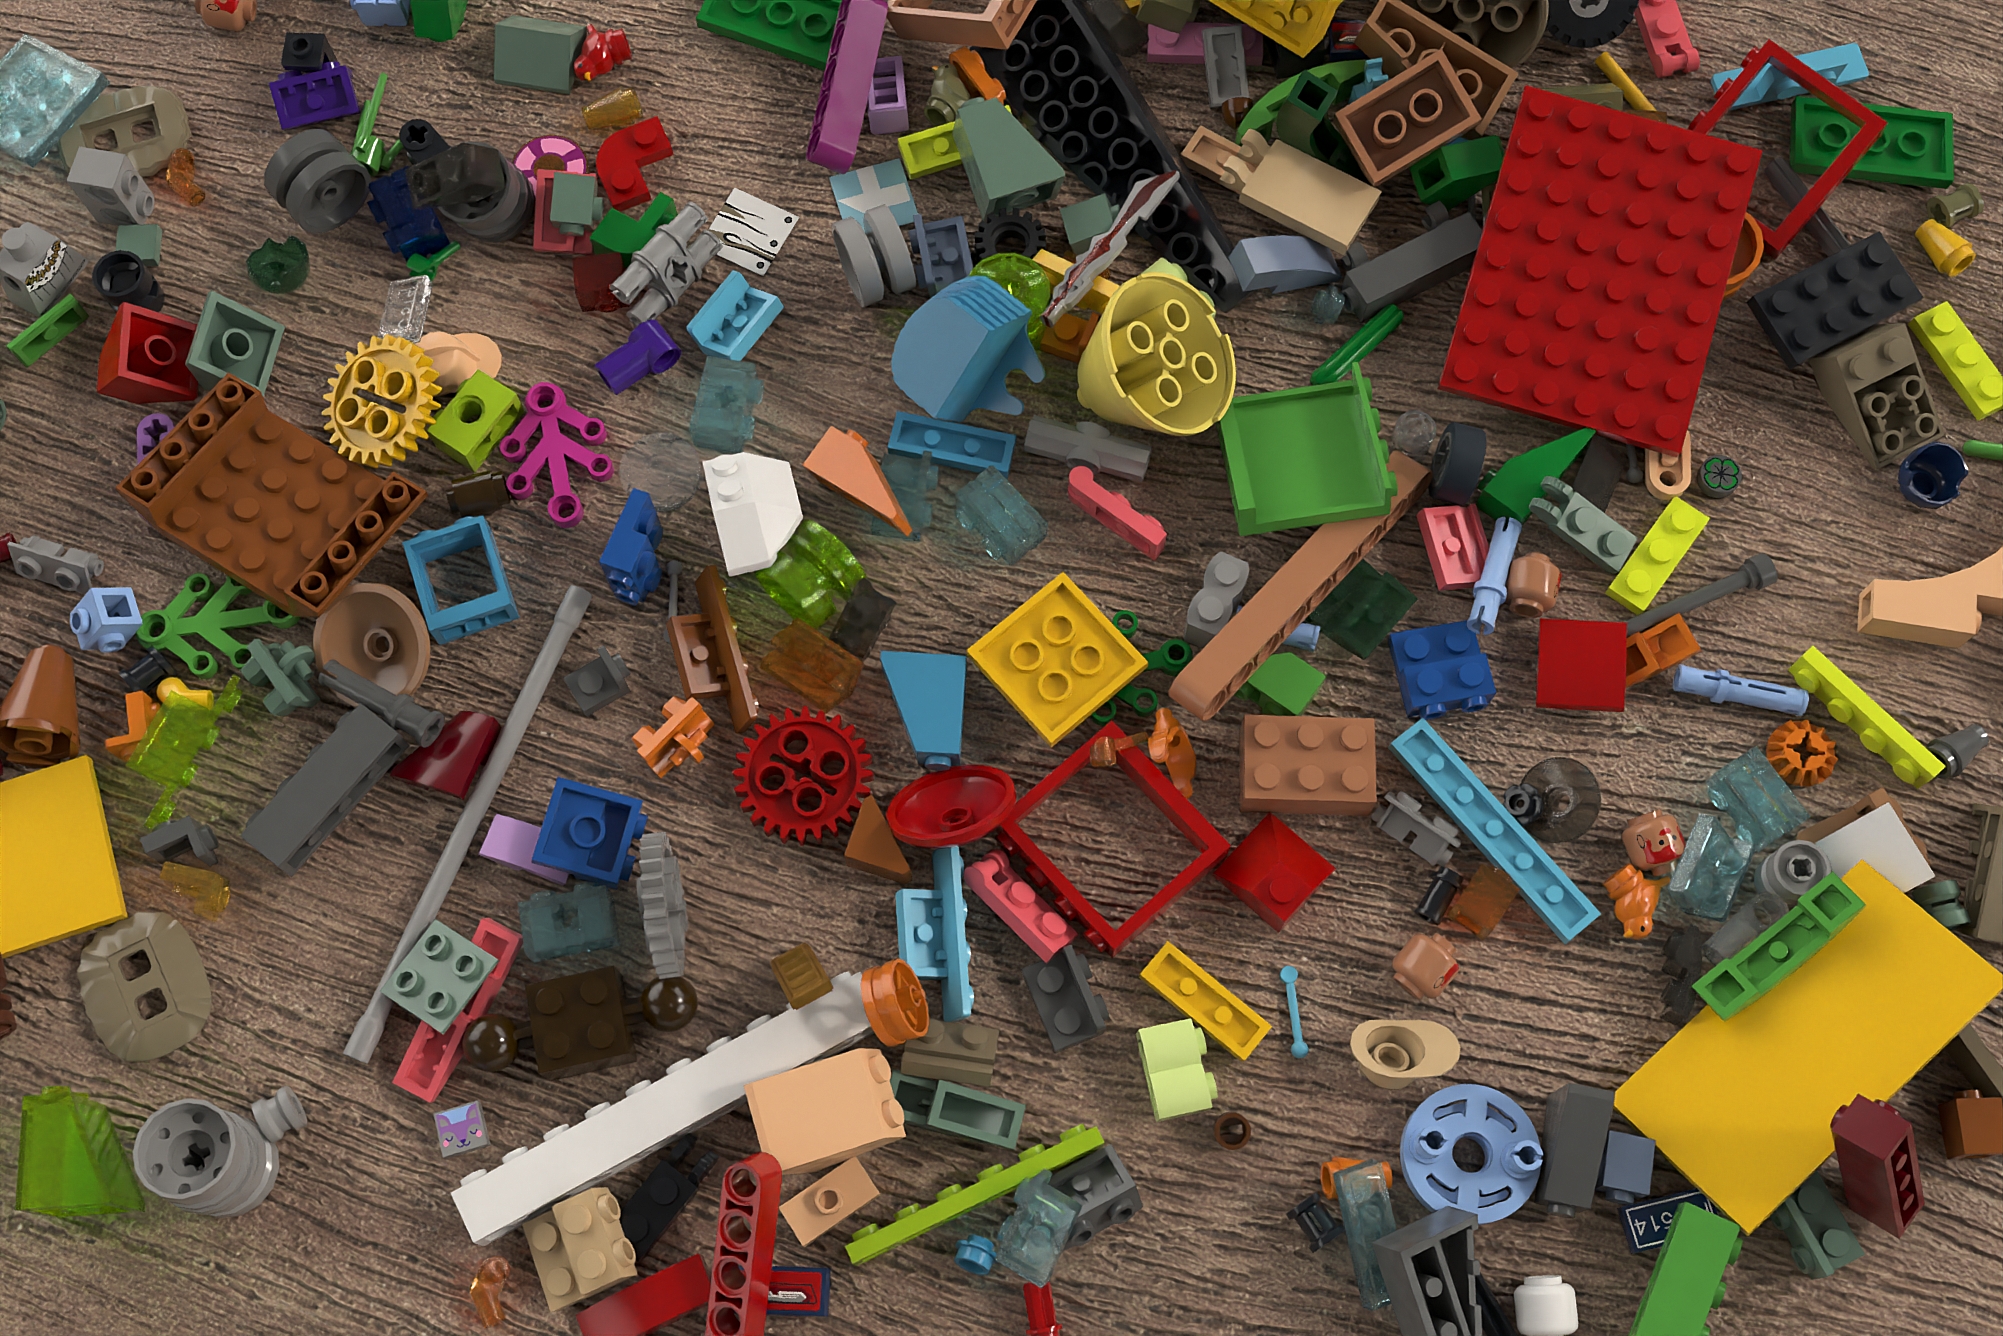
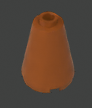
M42 645L28 653L0 706V749L8 753L6 760L12 763L47 768L59 764L60 759L70 757L69 760H72L79 754L80 734L73 658L59 646Z

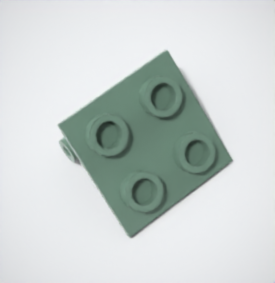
M435 919L384 984L380 992L396 1002L405 1011L415 1015L444 1035L499 960Z

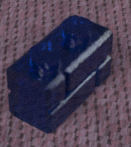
M406 166L391 173L390 177L384 176L369 183L368 188L374 199L368 201L367 204L377 224L386 222L389 230L382 234L393 255L401 252L407 263L409 258L415 253L427 257L428 254L433 255L450 244L412 167Z

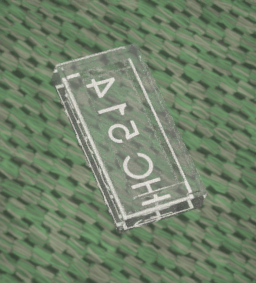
M427 275L392 281L390 283L378 338L383 340L385 334H388L395 338L402 337L412 343H419L421 341L433 283Z

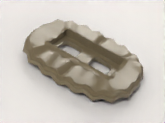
M136 86L85 101L77 108L69 111L59 125L57 141L59 156L65 172L69 174L79 146L96 149L94 139L97 136L114 132L118 146L109 152L126 154L139 175L144 177L154 176L161 168L173 167L177 158L186 153L187 141L192 134L183 102L174 93L159 86ZM152 121L156 132L155 137L135 142L132 133L133 126Z
M139 911L130 918L118 920L111 927L98 931L91 944L81 951L80 965L76 971L81 984L80 995L85 1003L86 1014L92 1021L95 1032L103 1040L108 1051L125 1061H150L177 1050L194 1039L203 1029L211 1011L212 996L210 984L201 957L189 934L178 920L163 911L154 913ZM139 951H145L151 963V970L132 981H127L121 968V962ZM161 989L167 1002L166 1010L148 1020H143L137 1008V1000L154 990Z

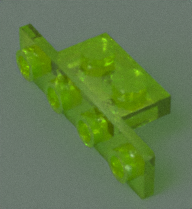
M232 675L212 710L173 690L168 694L125 766L165 787L145 821L143 828L151 831L155 823L160 824L169 819L177 803L170 800L178 785L187 788L199 768V765L192 762L200 747L209 751L222 729L214 725L222 710L231 714L243 691L236 688L241 679L240 677Z

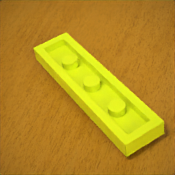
M1814 646L1809 648L1788 669L1802 689L1808 690L1809 693H1813L1827 706V710L1832 717L1839 722L1846 723L1860 736L1862 744L1870 751L1880 754L1893 766L1894 773L1904 782L1912 784L1919 789L1944 769L1945 765Z

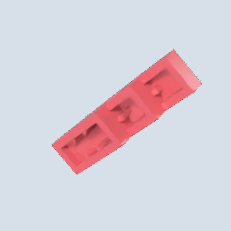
M490 918L481 919L471 942L497 958L499 962L444 1035L421 1020L395 1075L393 1084L429 1103L435 1101L464 1054L462 1039L466 1028L473 1020L487 1014L526 938L525 936Z

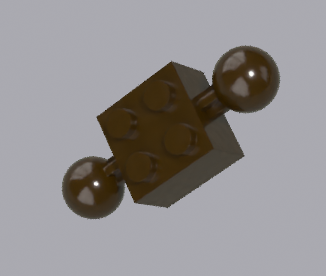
M614 965L525 985L530 1021L514 1024L512 1020L500 1014L482 1015L473 1020L466 1028L462 1039V1048L466 1059L472 1066L485 1072H495L512 1064L520 1050L535 1047L539 1074L548 1081H554L637 1062L631 1025L647 1022L659 1031H678L686 1027L694 1018L698 1008V997L692 984L685 978L680 976L659 979L658 976L647 984L641 996L627 999L622 974Z

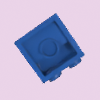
M633 488L599 560L607 581L614 592V596L631 605H637L638 601L644 603L649 591L654 592L658 587L662 575V569L654 550L660 544L663 527H661L649 493Z
M1468 620L1390 633L1387 640L1407 718L1420 716L1425 720H1431L1445 715L1448 710L1462 708L1464 713L1476 712L1486 708L1495 696L1496 689L1486 653L1481 654L1476 633L1467 627Z
M557 777L531 859L532 863L573 874L579 880L617 890L620 880L629 882L636 858V856L628 854L632 839L640 840L645 830L648 815L641 814L643 800Z

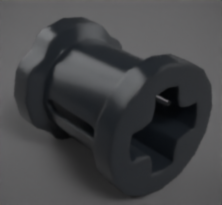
M153 645L147 649L148 654L130 669L126 670L123 668L118 672L134 692L144 691L148 696L149 691L168 676L175 677L179 674Z
M1319 1190L1286 1213L1289 1220L1295 1219L1311 1242L1309 1249L1312 1253L1346 1230L1343 1223H1336L1321 1202L1323 1195ZM1309 1212H1311L1314 1215L1316 1220L1323 1228V1231L1319 1230L1317 1225L1309 1216Z

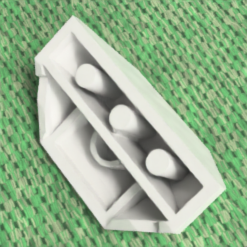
M745 452L721 455L715 459L703 461L712 510L729 577L771 567L777 559V552L788 542L803 519L789 462Z

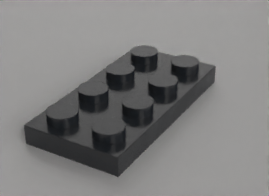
M1879 231L1759 292L1746 303L1789 370L1914 306L1924 297Z

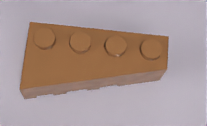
M1379 0L1354 40V43L1370 59L1382 57L1381 70L1391 79L1442 49L1482 118L1476 128L1461 136V138L1469 141L1483 136L1518 75V72L1400 0Z

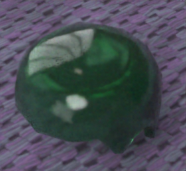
M289 235L284 243H277L271 238L266 239L260 249L250 253L245 262L249 280L252 284L263 291L274 294H285L298 290L305 283L310 272V261L306 244L293 235Z

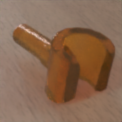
M1144 731L1115 740L1111 737L1099 738L1090 747L1091 765L1093 767H1106L1115 764V751L1148 742L1147 733Z

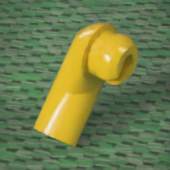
M174 677L162 680L157 688L158 698L171 712L212 711L214 697L211 690H189L180 679Z

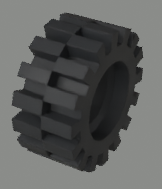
M1006 208L999 209V217L997 218L993 212L988 214L987 223L982 220L978 225V231L975 233V259H977L979 270L984 269V276H987L989 279L995 275V282L999 285H1002L1003 279H1008V286H1015V279L1020 278L1022 285L1028 283V274L1033 278L1037 276L1032 259L1041 249L1046 250L1045 229L1041 230V222L1038 218L1032 222V214L1028 211L1021 217L1019 208H1013L1012 215H1007ZM1017 238L1024 242L1026 249L1018 256L1008 257L999 254L995 246L1001 239Z

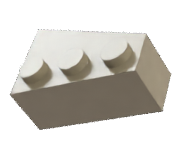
M1973 803L1972 816L1981 818L1979 841L1971 840L1969 842L1968 855L1977 856L1974 880H1966L1964 908L1967 909L1972 923L1962 927L1961 933L2003 944V807Z

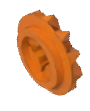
M1808 719L1803 721L1789 720L1772 732L1766 746L1767 759L1775 774L1783 781L1799 787H1810L1823 782L1832 774L1834 765L1839 759L1835 757L1834 747L1836 741H1831L1825 734V727H1816L1810 724ZM1805 739L1806 750L1817 756H1810L1802 765L1800 753L1793 751L1791 748L1798 747L1802 740Z

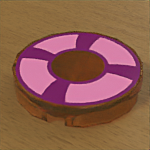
M549 134L533 138L521 146L512 161L517 168L524 172L531 182L535 195V205L537 169L578 172L580 174L591 173L586 153L579 144L565 136Z

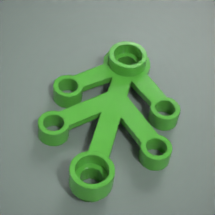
M195 573L187 578L184 589L165 610H152L141 616L143 624L136 631V638L146 649L153 645L158 651L170 650L188 664L189 670L196 677L209 679L218 670L217 660L207 651H196L180 636L199 634L230 657L231 663L240 671L245 665L239 664L240 658L244 654L250 653L247 649L248 645H241L222 630L268 623L279 629H287L294 626L300 617L289 614L287 617L280 619L279 615L282 609L268 600L261 607L224 612L238 595H247L252 590L244 585L235 586L236 580L227 575L224 585L212 597L215 590L213 582L206 575ZM198 583H206L202 591L194 592V588ZM211 598L196 616L182 618L195 601L202 602ZM165 627L161 635L154 637L156 629ZM202 660H209L207 668L197 670V666Z

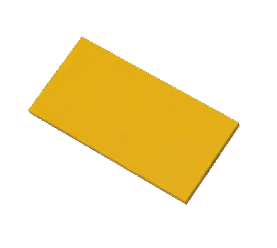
M84 755L0 782V952L2 959L128 918L92 759Z
M1862 859L1841 880L1866 904V907L1840 933L1771 991L1725 1022L1707 1004L1615 1091L1613 1109L1642 1137L1654 1139L1655 1149L1730 1221L1740 1225V1230L1747 1237L1836 1152L1830 1124L1833 1116L1842 1105L1849 1107L1857 1094L1873 1102L1875 1099H1879L1887 1103L2003 991L2002 973Z

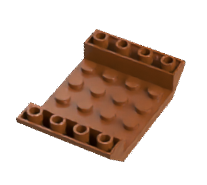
M229 372L115 487L117 492L163 536L290 615L297 617H320L428 496L427 491L394 471L386 480L381 479L267 409L261 391Z

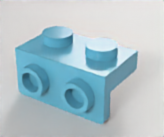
M733 270L687 325L686 329L704 354L737 366L784 306L777 296L750 287L742 274Z

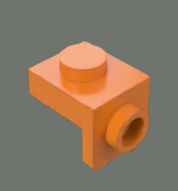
M144 691L125 694L129 734L105 739V749L122 761L136 762L148 758V754L163 751L161 728L165 727L166 719L161 704L155 702Z

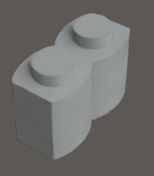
M1222 551L1211 559L1204 574L1202 588L1194 596L1188 609L1183 634L1184 641L1204 648L1230 621L1231 614L1238 607L1244 593L1249 574L1248 562Z

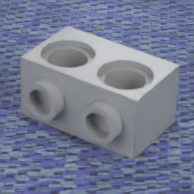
M79 146L66 181L98 223L116 226L144 225L147 216H150L153 212L154 195L126 154Z

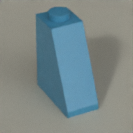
M881 651L880 659L883 675L917 763L925 764L926 768L937 771L949 770L951 766H960L967 678L966 656Z

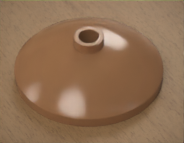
M369 582L350 585L317 618L313 635V650L319 672L328 676L333 675L337 678L336 675L323 669L328 661L334 659L339 664L396 696L398 694L412 696L422 684L430 661L429 634L416 606L400 591L380 583ZM386 637L390 645L389 650L385 646ZM330 688L337 697L354 707L359 705L357 702Z

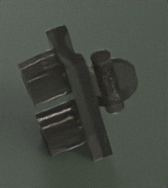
M866 578L859 580L826 643L827 646L841 658L846 659L852 656L862 663L870 655L882 630L887 627L897 602L877 592Z

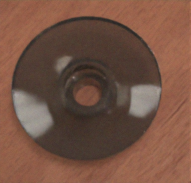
M1554 757L1543 760L1526 773L1519 785L1521 786L1523 783L1533 785L1537 788L1538 793L1543 799L1544 808L1541 816L1536 821L1524 826L1530 834L1542 841L1559 844L1578 839L1592 827L1598 817L1601 807L1599 783L1588 767L1574 759ZM1564 796H1569L1570 802L1565 810H1561L1559 807L1560 799ZM1523 800L1519 801V808H1522L1525 803Z

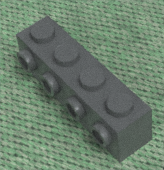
M360 703L354 710L346 712L336 724V730L324 743H319L309 752L306 763L294 776H289L279 785L276 796L264 809L256 811L246 823V829L240 836L282 871L293 877L409 747V744L397 731Z

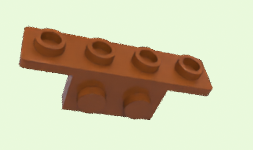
M709 565L705 567L695 581L703 614L671 616L666 623L686 701L691 697L694 699L725 696L735 733H745L758 717L759 704L756 695L751 693L747 678L748 664L745 656L739 650L736 639L737 624L734 617L729 614L726 603L727 589L725 582L719 578L716 565Z

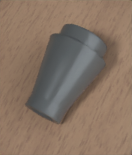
M1971 724L1965 729L1931 740L1927 744L1926 749L1945 765L1944 769L1936 777L1945 779L1959 776L1980 750L1989 744V737L1982 727Z

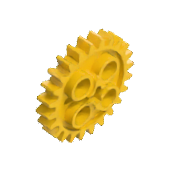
M385 334L382 340L372 336L370 346L363 342L358 343L357 355L349 351L345 353L348 361L346 366L335 365L340 375L338 379L330 378L327 381L334 389L332 393L323 395V399L330 401L331 406L323 410L322 415L332 419L324 426V430L333 433L329 442L339 447V454L349 457V460L361 465L378 468L379 464L391 467L393 458L402 462L405 461V449L414 452L418 451L415 441L417 437L428 439L429 436L424 427L426 424L433 425L437 422L430 416L431 410L441 408V404L433 401V396L440 393L442 387L432 383L440 374L438 371L430 368L434 360L424 355L425 350L414 345V343L402 337L395 338ZM360 389L405 406L406 411L403 414L359 397L357 392Z

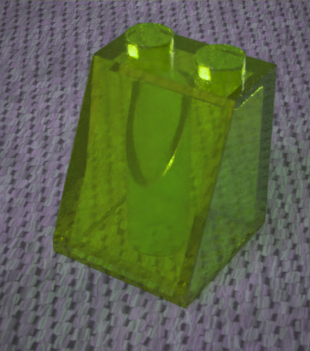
M67 1086L42 1087L41 1095L23 1096L15 1210L49 1218L145 1212V1200L104 1104L90 1100L88 1093H71V1087Z

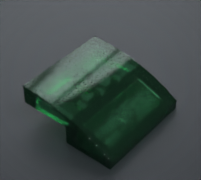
M1362 558L1305 620L1311 625L1320 626L1321 633L1350 653L1365 660L1418 598L1389 572L1386 571L1381 575Z

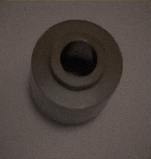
M491 470L453 479L451 480L452 488L446 490L452 514L460 512L462 518L476 517L502 510V505L511 503L509 490L507 489L502 471L492 473Z

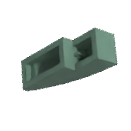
M891 1070L890 1084L894 1097L901 1105L904 1113L903 1124L965 1140L1015 1150L1026 1107L1025 1104L943 1080L934 1081L924 1077L900 1074V1070Z

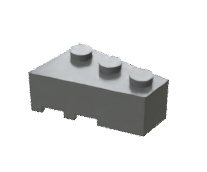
M1446 1206L1371 1242L1402 1336H1482L1481 1305L1476 1304L1475 1276L1480 1275V1263L1478 1259L1474 1258L1473 1230H1478V1214Z

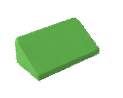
M69 294L7 344L6 347L27 368L88 319L89 315L78 301Z

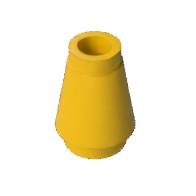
M1929 219L1915 232V237L1919 240L1939 273L1946 272L1950 277H1954L1964 271L1976 257V253L1972 250V243L1938 223L1935 219Z

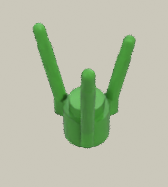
M386 73L380 74L372 100L364 102L354 145L350 152L367 169L370 176L377 175L379 168L389 171L393 159L404 148L400 139H398L390 150L385 153L384 142L371 135L387 81Z

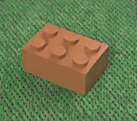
M1440 49L1334 114L1333 122L1370 186L1375 188L1416 164L1438 148L1446 146L1476 128L1482 118L1443 50Z
M1244 715L1239 730L1240 812L1369 816L1377 803L1375 719Z

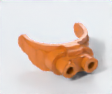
M1162 708L1155 713L1157 722L1154 724L1152 736L1148 738L1150 755L1155 763H1163L1165 761L1173 785L1188 799L1193 793L1192 779L1196 776V754L1189 741L1188 734L1179 720L1173 717L1170 709Z

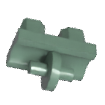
M254 639L247 646L252 657L240 671L247 681L254 686L264 687L269 681L275 686L263 698V703L271 714L285 717L299 706L312 708L320 701V698L307 682L314 675L309 667L315 660V653L311 647L306 645L295 648L291 641H287L282 645L276 642L263 645L260 639Z

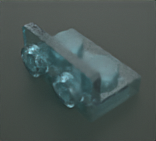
M924 450L922 459L884 454L881 470L905 514L912 532L907 537L873 516L871 534L921 541L923 527L930 528L933 503H927L929 490L937 489L939 466L933 465L932 451Z
M1699 813L1667 891L1684 913L1718 922H1725L1756 848L1752 842L1729 837L1715 816Z
M1045 1168L1033 1179L1026 1177L1018 1187L1013 1202L1018 1204L1014 1216H1008L998 1232L997 1240L1002 1243L994 1259L1041 1289L1049 1282L1083 1206L1048 1185L1053 1173Z

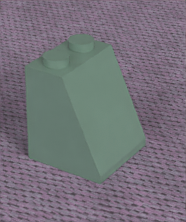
M977 97L964 102L961 105L962 108L957 110L952 135L982 220L984 222L987 221V215L991 212L994 213L996 218L999 217V209L1006 208V213L1010 214L1013 208L1022 210L1057 199L1065 178L1063 168L996 97L989 100Z

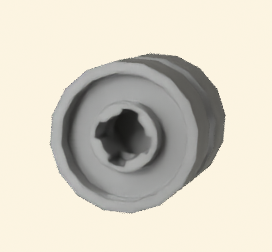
M1790 841L1759 863L1754 873V885L1758 895L1765 903L1778 909H1792L1797 906V900L1831 873V865L1828 856L1819 846L1810 841Z

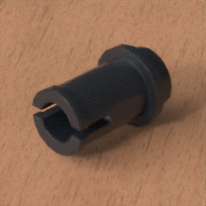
M1443 866L1439 868L1438 872H1432L1430 875L1433 881L1418 908L1416 907L1414 911L1415 914L1425 921L1437 926L1441 924V919L1455 894H1461L1463 891L1461 886L1464 880L1463 877Z

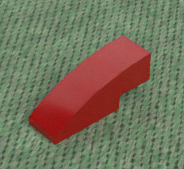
M698 1253L576 1314L583 1336H646L679 1321V1318L708 1306L712 1276L703 1255Z

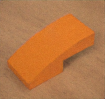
M1680 613L1642 634L1637 632L1627 638L1625 689L1702 652L1701 647Z

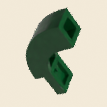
M1304 69L1278 111L1276 126L1280 140L1369 185L1342 135L1334 128L1328 117L1327 110L1338 90Z

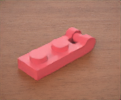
M1639 0L1634 14L1656 76L1658 78L1671 76L1673 71L1682 70L1684 73L1697 71L1700 66L1699 53L1696 48L1692 47L1676 0Z
M1077 466L1070 471L1068 497L1071 502L1155 561L1164 550L1167 533L1160 522L1149 515H1144L1143 517L1131 508L1130 503L1124 496L1115 491L1110 493L1094 482L1093 473L1089 468Z
M991 850L982 857L981 862H974L964 870L965 883L1046 964L1062 952L1063 947L1070 945L1077 937L1078 933L1010 867L1009 858L1002 850Z

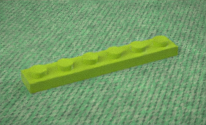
M1084 1124L1073 1127L1059 1135L1061 1143L1045 1150L1043 1144H1039L1018 1155L1020 1163L1005 1170L1001 1163L994 1165L977 1174L979 1182L965 1189H962L960 1183L952 1185L935 1194L938 1202L924 1209H921L918 1203L908 1206L893 1215L896 1222L880 1230L877 1224L874 1223L856 1231L851 1235L854 1242L845 1246L852 1264L856 1267L1102 1149L1104 1140L1097 1126L1086 1130Z

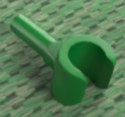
M454 240L438 253L433 254L429 259L417 253L413 254L407 261V267L412 269L409 275L421 282L429 283L433 281L438 266L442 261L461 248L460 244Z

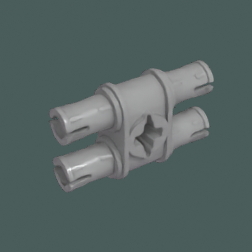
M688 202L668 225L658 226L655 231L656 234L640 251L637 250L632 254V263L626 271L610 285L612 293L621 302L629 305L648 284V291L626 313L630 322L636 327L647 320H655L666 308L675 307L678 304V299L693 282H698L701 279L702 269L710 259L723 248L718 237L709 230H703L687 248L686 242L708 220L705 212L693 202Z

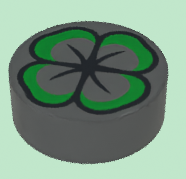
M1715 455L1704 461L1697 472L1696 480L1699 488L1706 495L1713 498H1725L1730 496L1741 483L1742 472L1739 465L1730 457Z

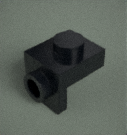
M286 32L281 65L284 70L313 73L320 71L323 63L338 61L324 33Z

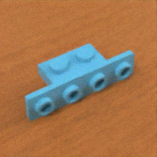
M1857 43L1794 56L1835 86L1863 81L1869 75ZM1767 63L1729 110L1778 99H1786L1809 93V91ZM1743 68L1714 74L1711 78V84L1715 94L1728 78L1734 81L1743 71Z
M959 847L936 849L933 851L934 890L901 889L895 893L899 959H903L911 966L918 980H941L944 1021L954 1023L970 1017L974 1002V993L969 985L968 964L971 952L965 937L964 922L967 917V904L962 897L961 879L964 873V862L959 855Z

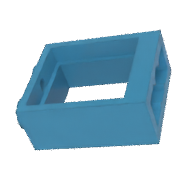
M483 515L479 517H464L457 520L452 526L437 531L425 530L417 533L413 539L402 542L429 632L439 645L520 618L493 532ZM483 544L498 592L440 611L426 563Z

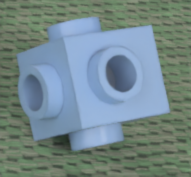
M131 587L90 588L70 613V626L73 633L77 634L81 650H100L104 653L118 651L126 645L143 624Z

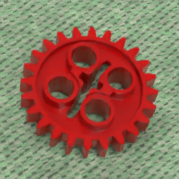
M803 706L800 717L794 718L790 708H786L785 720L781 722L773 714H770L769 721L771 727L765 729L756 724L754 727L759 738L754 740L744 737L743 742L749 753H736L735 756L737 762L745 766V768L733 770L735 780L744 782L734 788L737 797H747L740 804L743 813L754 811L750 818L754 827L766 821L764 832L767 837H770L779 829L780 838L784 844L787 843L792 834L797 835L800 846H804L807 834H813L817 843L821 844L823 839L822 831L827 829L834 837H838L836 824L841 821L845 825L852 827L853 822L849 813L850 811L859 813L862 803L858 798H866L872 795L871 789L862 784L874 781L873 771L862 769L872 764L871 754H859L866 748L864 738L852 741L856 734L855 726L852 724L841 730V715H836L828 722L824 708L819 710L815 718L810 717L807 706ZM795 740H802L808 744L804 752L793 755L786 751L787 746ZM778 756L779 758L783 759L787 765H789L795 771L801 774L806 773L809 769L812 778L816 783H814L807 777L801 778V780L798 782L793 769L789 768L788 766H784L781 763L772 762L771 757ZM830 761H839L845 765L844 769L834 776H829L822 772L823 767ZM779 775L785 779L784 784L777 790L770 791L763 788L765 780L770 776ZM818 784L830 789H835L837 793L835 795H830L826 793ZM809 796H815L822 800L819 808L812 812H806L799 808L801 801Z

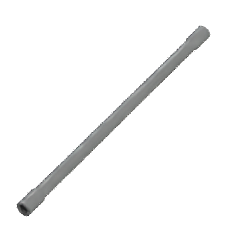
M574 585L569 586L554 617V624L377 989L365 1013L359 1018L342 1054L368 1064L385 1029L388 1015L395 1003L382 994L380 990L435 920L571 635L578 628L593 597L588 591Z

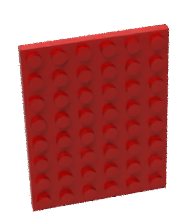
M1525 85L1437 389L1578 430L1586 427L1596 430V435L1678 457L1682 452L1763 150Z

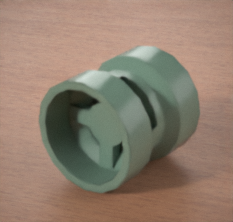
M1957 880L1942 881L1912 891L1915 903L1949 931L1972 923L1967 909L1960 905L1958 898L1961 891Z

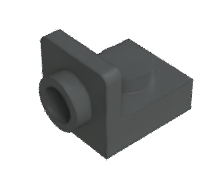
M604 645L596 649L600 657L563 677L586 717L631 692L624 679L631 675L619 653L610 656Z

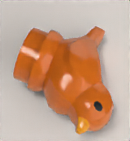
M1628 863L1602 884L1609 892L1607 896L1615 900L1614 912L1616 917L1623 923V935L1625 938L1641 940L1651 933L1653 926L1652 915L1657 906L1660 891L1672 882L1669 876L1657 880L1644 879L1642 871L1636 870L1631 863Z

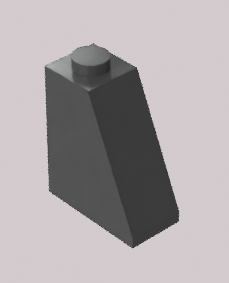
M1567 1083L1548 1095L1541 1144L1543 1151L1541 1160L1543 1161L1536 1184L1534 1204L1547 1206V1214L1563 1218H1575L1576 1212L1580 1213L1591 1209L1614 1105L1615 1092Z

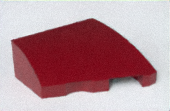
M460 711L443 726L439 736L430 746L425 748L419 746L393 768L390 776L393 779L427 791L430 788L464 800L479 764L485 766L502 727L495 717L472 711Z

